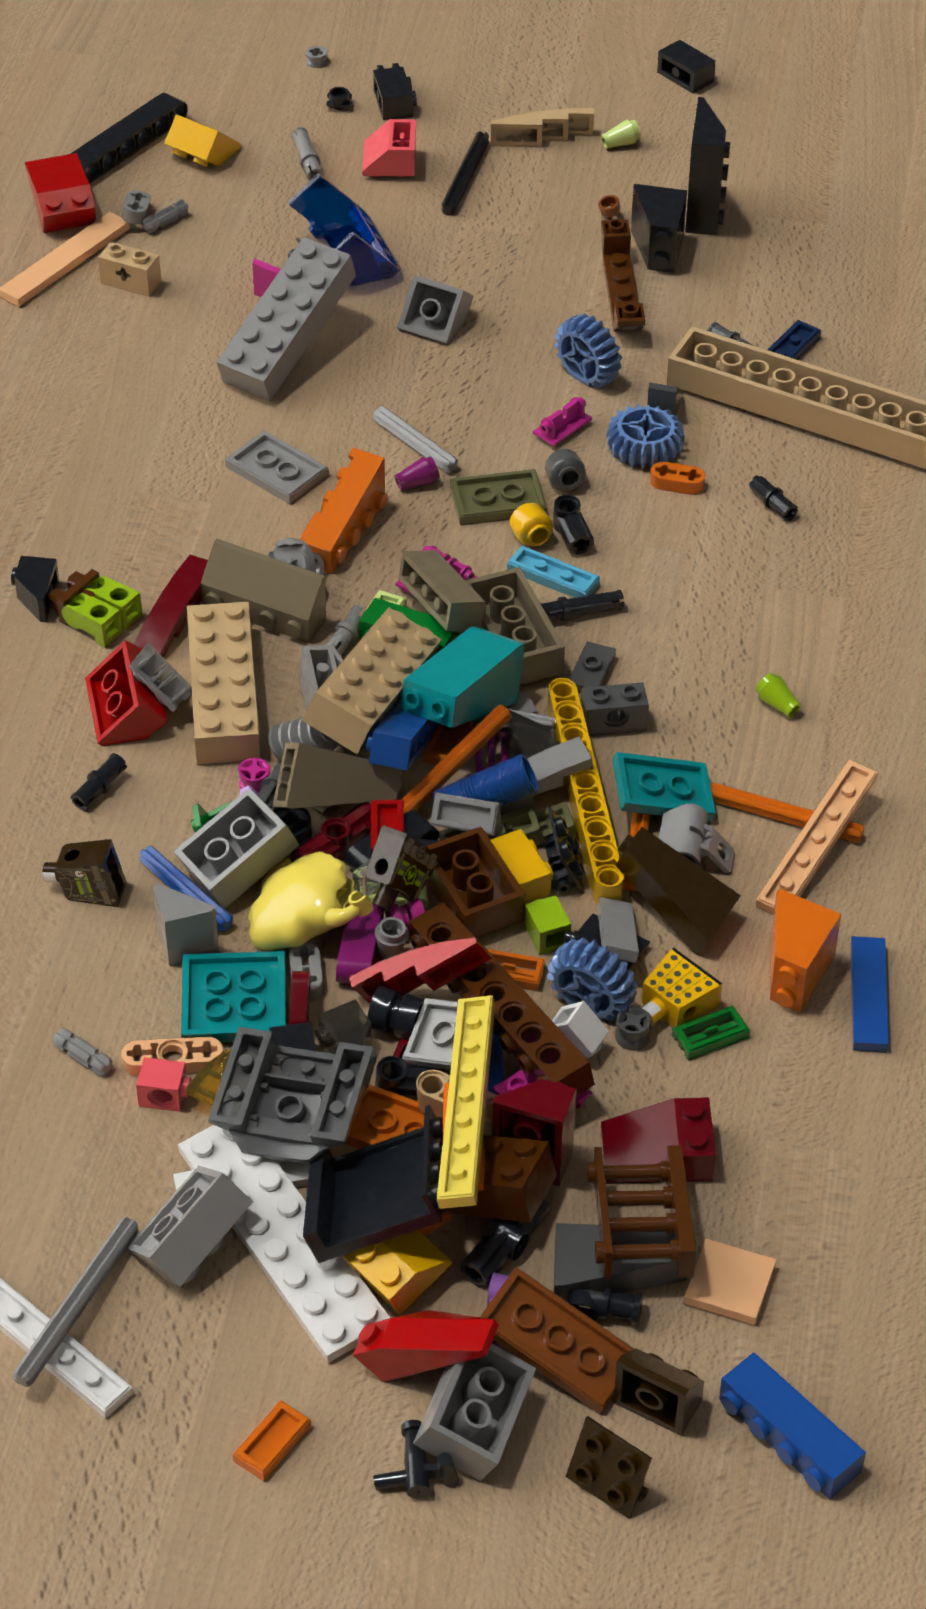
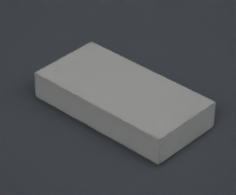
M435 792L430 825L463 831L482 827L487 835L496 836L501 803Z

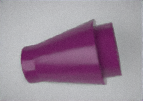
M422 456L403 471L395 474L394 478L398 488L402 491L408 488L434 484V480L440 478V474L431 456L428 458Z

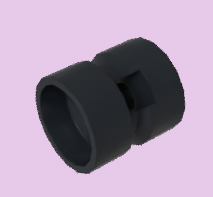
M379 986L369 1006L367 1015L368 1029L381 1033H389L393 1029L395 1037L409 1040L425 998L406 994L401 998V994L396 990Z

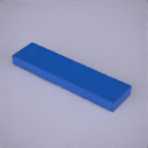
M851 936L853 1050L887 1052L889 1037L885 938Z

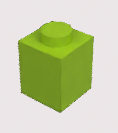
M557 896L537 899L525 904L524 926L539 955L557 950L564 944L563 938L568 930L571 931L572 925Z

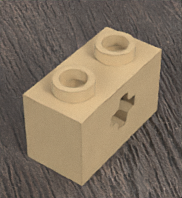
M110 242L98 256L101 284L149 297L161 282L158 254Z

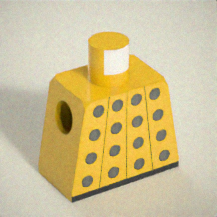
M673 948L645 979L642 989V1003L644 1005L642 1009L648 1012L651 1017L650 1026H653L662 1019L674 1028L698 1019L720 1005L722 983L677 949Z

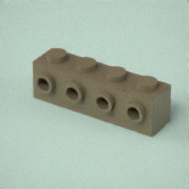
M436 550L403 551L398 579L446 631L463 633L472 626L481 628L482 619L486 615L485 601Z

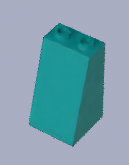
M475 626L468 628L404 679L400 709L453 728L489 714L497 705L501 704L507 707L517 703L525 643Z

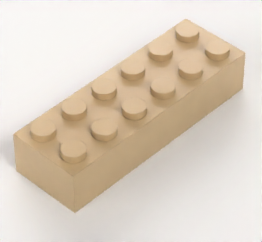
M232 602L187 606L197 765L243 762L249 758H260L249 603Z
M388 607L316 691L302 721L358 754L367 743L369 733L374 732L377 724L381 723L401 700L404 679L433 657L442 639L434 635L431 630L411 621L403 613Z

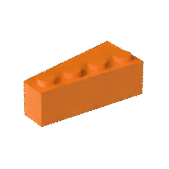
M354 447L348 455L351 460L347 468L341 467L337 474V479L339 480L335 490L327 491L323 498L321 513L317 511L314 513L300 537L310 547L312 552L318 553L322 557L325 566L324 572L332 574L338 564L344 562L347 552L352 546L357 545L362 532L372 525L375 515L379 510L384 509L388 499V494L385 493V458Z

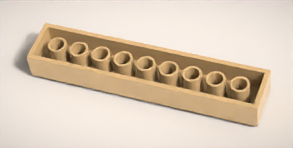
M691 326L668 357L667 385L675 386L681 390H686L926 469V401L693 326Z

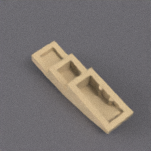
M594 108L542 110L491 121L490 146L542 147V141H568V135H593Z

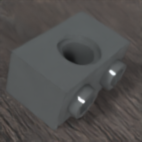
M643 682L581 688L580 702L589 736L647 731L649 703Z

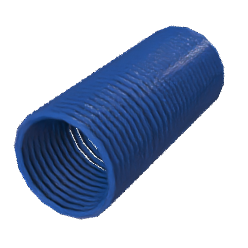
M520 754L493 767L491 766L478 773L476 772L472 776L469 775L465 779L462 778L458 782L456 781L446 785V787H441L434 791L433 797H435V792L497 802L501 803L502 807L520 798L522 799L535 792L537 793L538 783L528 759L523 754Z

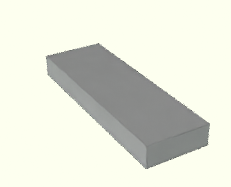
M600 897L597 904L601 946H608V950L613 954L618 953L620 960L636 962L639 949L632 903Z

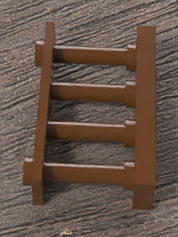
M682 1145L667 1146L666 1161L648 1165H604L602 1147H594V1162H587V1183L594 1184L600 1237V1241H595V1263L602 1264L604 1279H611L612 1260L670 1259L671 1263L677 1262L679 1278H694L696 1247ZM660 1179V1182L667 1183V1186H663V1190L606 1191L605 1180ZM663 1205L664 1209H670V1213H666V1217L609 1218L608 1206ZM667 1232V1235H673L674 1240H670V1244L612 1245L611 1233Z

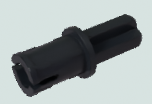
M756 475L753 477L749 487L763 500L764 506L767 508L771 507L783 520H792L798 512V506L783 495L781 488L774 487L763 476L759 477Z

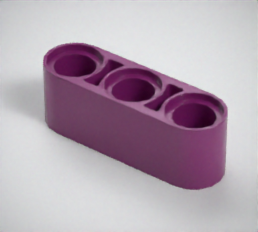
M373 905L371 913L362 917L356 916L345 924L337 960L336 982L351 984L350 976L376 963L378 946L375 928L384 919V910Z

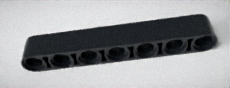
M163 92L70 154L77 153L90 184L168 132L176 114L184 118L186 117L188 106L186 102Z

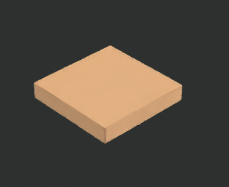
M706 1238L694 1269V1278H691L685 1293L684 1304L755 1325L776 1266V1259Z

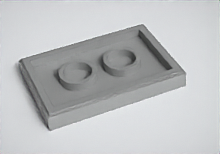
M266 431L260 433L225 459V466L289 505L329 475V467Z

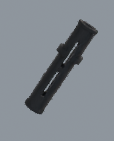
M621 590L571 599H567L565 596L558 597L557 601L541 603L549 620L560 619L561 621H566L572 616L623 609L624 602H620V599H624Z

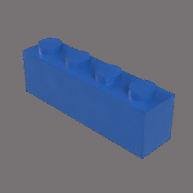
M400 700L392 711L386 715L384 720L377 724L374 732L369 733L366 751H370L369 763L407 771L432 739L438 723L401 710Z
M755 1352L722 1377L719 1399L723 1407L730 1414L739 1416L748 1425L756 1438L765 1440L773 1447L778 1457L785 1464L795 1467L804 1476L807 1484L812 1489L821 1491L827 1498L832 1499L862 1473L866 1452Z

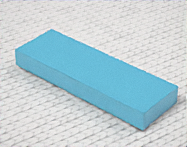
M521 546L507 562V570L520 567L527 579L574 598L592 595L600 585V576L525 546Z

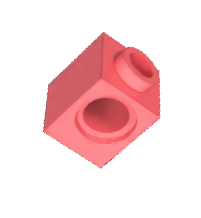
M144 1057L136 1084L139 1107L180 1112L183 1099L190 1097L192 1078L187 1077L185 1062Z

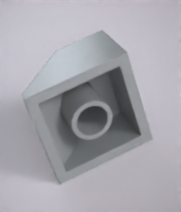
M414 275L397 328L449 344L465 323L474 296L462 289Z

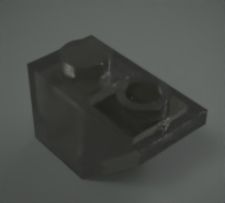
M356 999L318 1014L319 1029L316 1030V1037L323 1050L328 1049L331 1054H336L339 1042L372 1046L371 1022Z

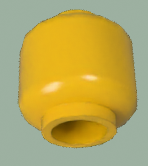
M525 503L519 506L510 517V528L524 546H540L552 534V520L539 504Z

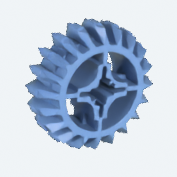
M584 313L572 316L561 324L557 329L558 333L555 335L557 342L554 346L559 351L557 357L561 358V366H565L567 374H571L574 379L579 380L581 383H586L588 387L595 386L598 389L606 386L619 375V370L622 368L620 363L622 356L618 353L620 347L614 341L616 337H612L609 333L610 328L606 329L603 326L602 320L596 321L593 315L588 316Z
M639 404L635 408L626 406L625 411H617V415L611 417L609 429H607V444L609 450L613 452V457L620 458L621 463L629 462L631 467L639 465L642 470L645 466L652 467L658 462H674L675 457L680 455L684 444L683 423L678 420V415H671L669 409L663 411L660 406L656 408L650 407L649 404L647 407H641Z
M581 938L579 941L571 939L556 950L547 967L549 970L547 978L552 982L550 987L558 991L557 997L564 999L567 1005L585 1001L600 1020L605 1018L607 1021L613 1022L620 1011H625L627 1007L632 1005L637 994L635 989L638 983L633 979L635 973L627 969L628 963L621 961L618 958V953L613 954L610 952L608 946H599L595 940L589 943L585 938Z

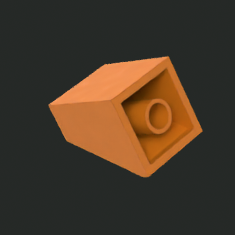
M779 889L776 893L771 932L770 1000L782 1007L801 1013L835 958L841 914L782 889Z

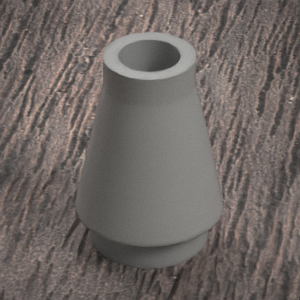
M387 917L376 926L375 937L380 961L401 953L409 935L408 929L401 919Z

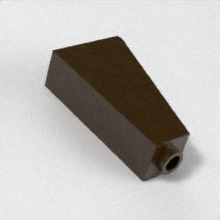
M641 827L634 837L628 834L618 848L622 855L616 866L691 951L699 956L741 895Z

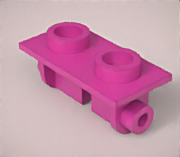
M582 397L572 398L569 403L563 406L562 411L557 410L549 417L543 418L539 427L533 431V434L552 446L557 445L592 420L591 416L584 413L586 401Z

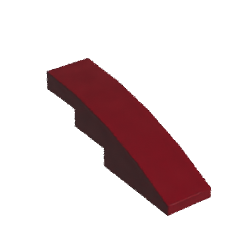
M191 554L186 558L157 599L134 645L143 649L149 643L164 658L173 637L179 638L188 619L187 606L200 605L202 601L201 580L208 562L207 559Z

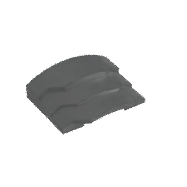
M239 1027L208 1121L210 1124L228 1130L242 1153L280 1161L311 1163L330 1147L346 1145L354 1116H357L364 1089H367L377 1060L374 1047L339 1042L336 1054L278 1046L272 1031Z

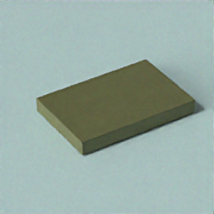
M536 469L450 479V490L460 525L508 520L513 512L525 503L539 504L547 513V506Z

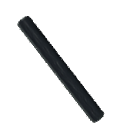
M479 131L476 133L441 204V210L444 214L449 213L451 215L456 211L489 143V134L487 132L482 133Z

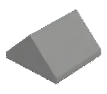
M156 883L153 887L157 930L169 966L182 963L183 954L217 953L219 945L215 906Z

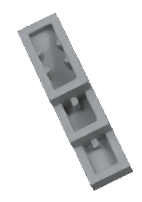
M580 737L550 747L527 758L537 779L538 792L502 806L500 808L501 815L533 805L534 795L563 786L564 776L592 767V757Z

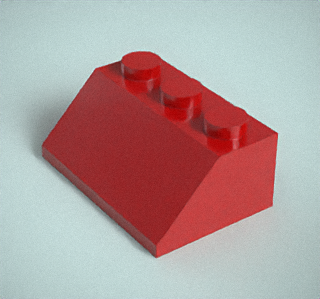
M126 640L85 677L97 744L101 746L148 739L167 721L164 705L159 703L155 694L146 684L139 682L134 677L133 671L128 667L142 649Z

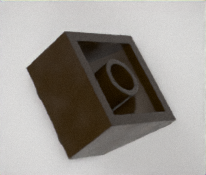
M635 1348L621 1355L616 1362L613 1403L682 1436L702 1402L704 1381L689 1370H680L664 1362L662 1358L655 1354L645 1353Z

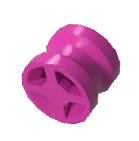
M261 758L244 760L238 767L239 788L242 789L250 785L259 793L263 779L270 776V765L267 761Z

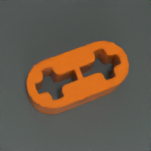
M658 462L651 467L650 483L654 488L660 490L698 494L704 489L705 473L702 469L695 466Z

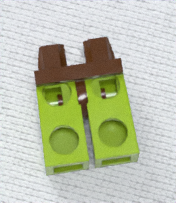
M93 569L85 575L75 571L68 577V590L63 591L55 588L48 594L49 606L58 611L61 623L69 624L75 629H82L95 636L96 643L104 648L122 634L123 629L126 630L143 615L139 591L108 577L99 576V572Z

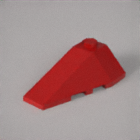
M433 1310L402 1315L367 1324L359 1333V1342L353 1356L382 1382L487 1356L499 1324L494 1319Z

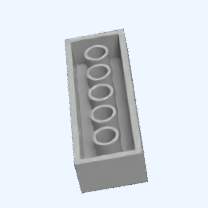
M303 237L216 363L223 382L271 401L356 277L351 255Z

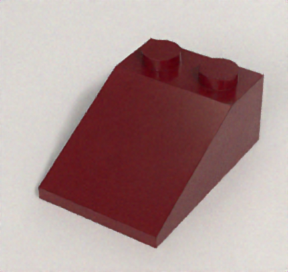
M709 1097L673 1098L601 1121L604 1165L659 1164L660 1161H666L667 1146L682 1145L686 1182L713 1181L716 1152ZM660 1179L605 1180L606 1184L660 1182Z

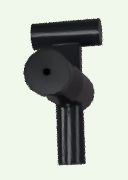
M408 1420L401 1425V1433L405 1438V1470L373 1476L376 1491L406 1485L407 1495L415 1499L424 1498L429 1495V1479L442 1478L447 1487H454L457 1485L459 1478L449 1453L438 1455L437 1463H427L426 1451L413 1444L422 1423L419 1420Z

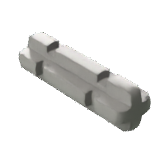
M180 199L173 203V206L169 205L143 219L142 227L147 233L151 234L159 230L158 227L162 228L188 214L189 206L184 200Z
M61 1028L58 1033H55L53 1040L57 1048L64 1052L68 1050L67 1054L88 1068L92 1067L91 1070L98 1075L106 1076L112 1070V1058L103 1052L98 1054L99 1050L78 1036L74 1038L75 1034L66 1028Z

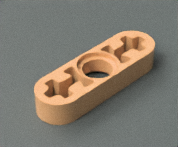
M213 1037L137 1040L126 1044L121 1052L123 1069L133 1076H139L144 1057L153 1058V1054H157V1059L165 1060L163 1057L166 1053L172 1051L182 1054V1057L177 1061L185 1062L186 1074L216 1071L222 1066L224 1061L223 1046L219 1040ZM188 1052H192L193 1059H189ZM204 1052H211V1057H204ZM135 1056H141L140 1061H134Z

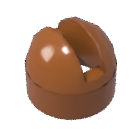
M615 195L604 196L598 203L600 212L605 218L612 219L613 216H617L620 212V201Z

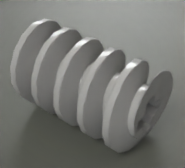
M303 717L291 722L273 725L268 735L271 750L280 761H282L285 743H303L334 751L339 743L303 722Z

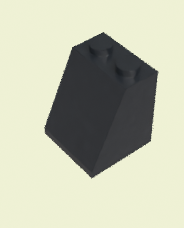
M634 184L631 232L649 270L675 272L684 237L687 190Z

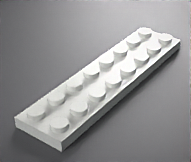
M215 1125L178 1144L179 1153L191 1170H195L199 1165L222 1172L253 1201L247 1209L248 1214L238 1226L232 1228L327 1363L356 1348L359 1342V1333L367 1324L390 1318L360 1275L342 1256L322 1263L317 1262L303 1238L306 1201L276 1160L242 1153L230 1132Z

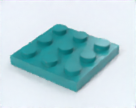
M285 951L183 954L181 1038L213 1037L220 1042H234L239 1027L269 1031V1027L286 1025Z

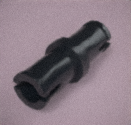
M112 753L97 770H92L87 775V781L71 795L72 803L80 810H87L89 805L101 793H107L111 788V783L127 768L125 760L118 754Z

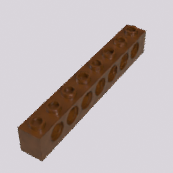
M444 902L409 921L413 934L409 939L414 949L444 941L475 937ZM493 956L491 960L447 983L451 992L454 994L458 992L462 999L493 996L495 1002L493 1032L497 1035L503 1050L508 1055L514 1054L519 1067L526 1076L531 1074L535 1081L544 1079L551 1082L564 1083L569 1087L576 1088V1096L595 1085L590 1062Z

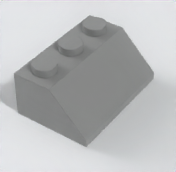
M198 1165L130 1243L127 1249L165 1280L181 1287L183 1283L190 1282L197 1275L200 1269L199 1265L206 1256L214 1254L224 1242L223 1237L230 1228L238 1226L248 1214L247 1209L253 1201L224 1173Z

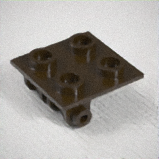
M587 1416L565 1477L629 1519L632 1516L637 1500L642 1502L649 1491L644 1486V1480L652 1457Z

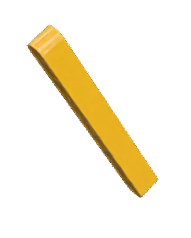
M558 678L549 684L548 715L555 718V731L553 733L555 744L558 745L580 737L592 757V767L564 776L592 897L596 904H598L600 897L622 901L624 874L616 866L620 856L577 686L570 679Z

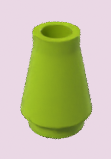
M769 673L757 684L755 691L759 694L758 698L784 713L788 718L793 717L800 710L801 703L797 701L780 675L776 676L774 673Z

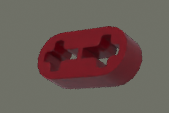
M292 971L289 1025L309 1022L311 973L309 971Z

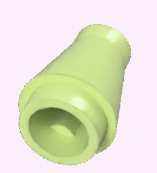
M626 119L608 132L601 134V141L605 149L636 144V141L641 139L640 129L634 119L631 121Z

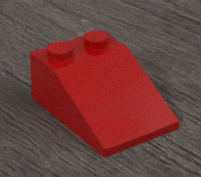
M77 153L25 162L43 233L91 225L95 222V202L90 184Z

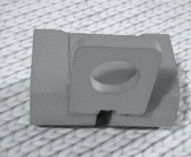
M685 804L663 813L659 833L660 840L699 867L701 857L707 855L724 873L727 874L732 871L734 849L712 826L707 825L708 814L705 809L695 804ZM718 845L721 846L725 853V861L718 853Z

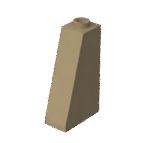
M285 743L272 807L295 809L371 802V800H396L397 794L402 787V769L369 763L368 759L303 743Z

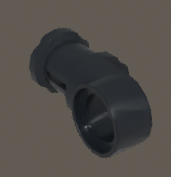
M606 1286L604 1292L576 1289L570 1292L568 1303L595 1322L597 1319L607 1320L608 1317L629 1320L632 1325L638 1326L642 1310L643 1293L637 1292L635 1295L613 1291V1288ZM578 1305H583V1306H586V1307H589V1308H583V1307H580V1306H578Z

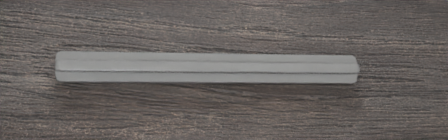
M128 1217L120 1219L14 1370V1381L17 1384L29 1387L34 1383L138 1233V1223L135 1220H131Z

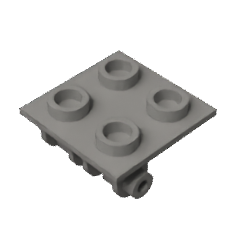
M149 643L145 645L128 666L133 671L134 677L139 682L146 684L155 694L159 703L167 706L172 712L176 710L181 701L186 700L192 694L190 691L192 686Z

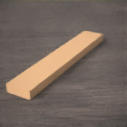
M109 211L1 286L0 297L20 307L130 229L129 223L124 221L122 217Z
M848 760L757 897V907L774 915L776 893L779 889L799 897L802 895L876 782L878 772Z

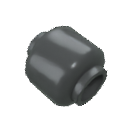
M559 449L549 455L546 460V475L556 489L569 492L582 485L585 480L586 469L576 452L570 449Z

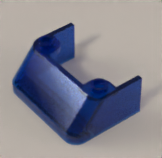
M316 174L288 202L293 209L308 220L311 225L308 229L318 240L323 238L331 248L351 255L356 277L350 286L354 287L393 278L401 271L397 260L367 212L321 174Z

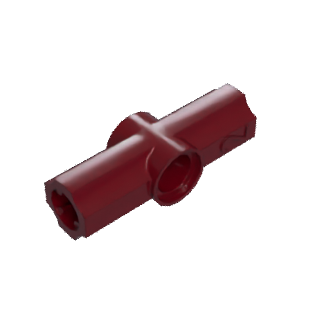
M365 802L364 804L357 805L341 818L326 820L322 824L321 833L291 854V862L304 855L318 851L330 854L341 861L344 860L348 849L370 833L371 805Z

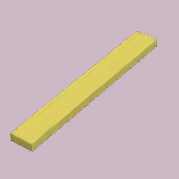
M493 996L458 999L437 1191L439 1209L477 1205L495 1012Z

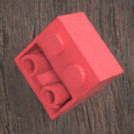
M390 119L364 141L362 176H415V119Z

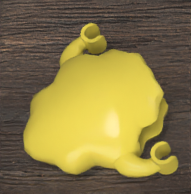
M318 851L304 855L294 862H291L289 858H284L263 876L261 895L252 904L248 912L250 941L257 949L262 951L299 947L315 936L345 925L356 916L368 915L373 910V904L368 895L362 896L359 891H356L355 881L345 875L346 865L332 855Z

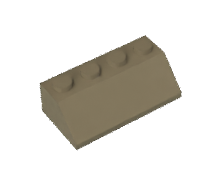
M220 539L214 541L201 580L202 604L248 602L251 623L310 643L326 622L325 576Z

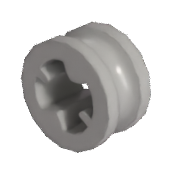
M322 46L309 47L305 51L307 65L313 68L326 66L328 64L327 49Z

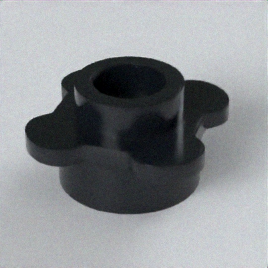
M334 87L330 89L327 94L329 99L326 102L327 107L342 110L352 106L350 102L352 94L347 88Z

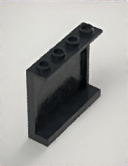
M431 1105L425 1106L424 1127L336 1158L333 1157L328 1149L310 1163L303 1238L318 1263L442 1222V1209H439L437 1203V1191L443 1145V1118L435 1115Z

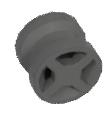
M630 1006L625 1011L618 1013L615 1039L618 1045L624 1049L634 1051L642 1049L647 1045L651 1025V1017L648 1012L642 1008Z

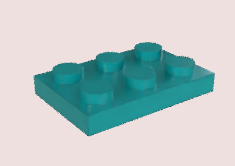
M616 752L612 763L621 811L663 816L664 812L681 805L695 804L705 809L708 814L707 821H712L716 815L706 763Z

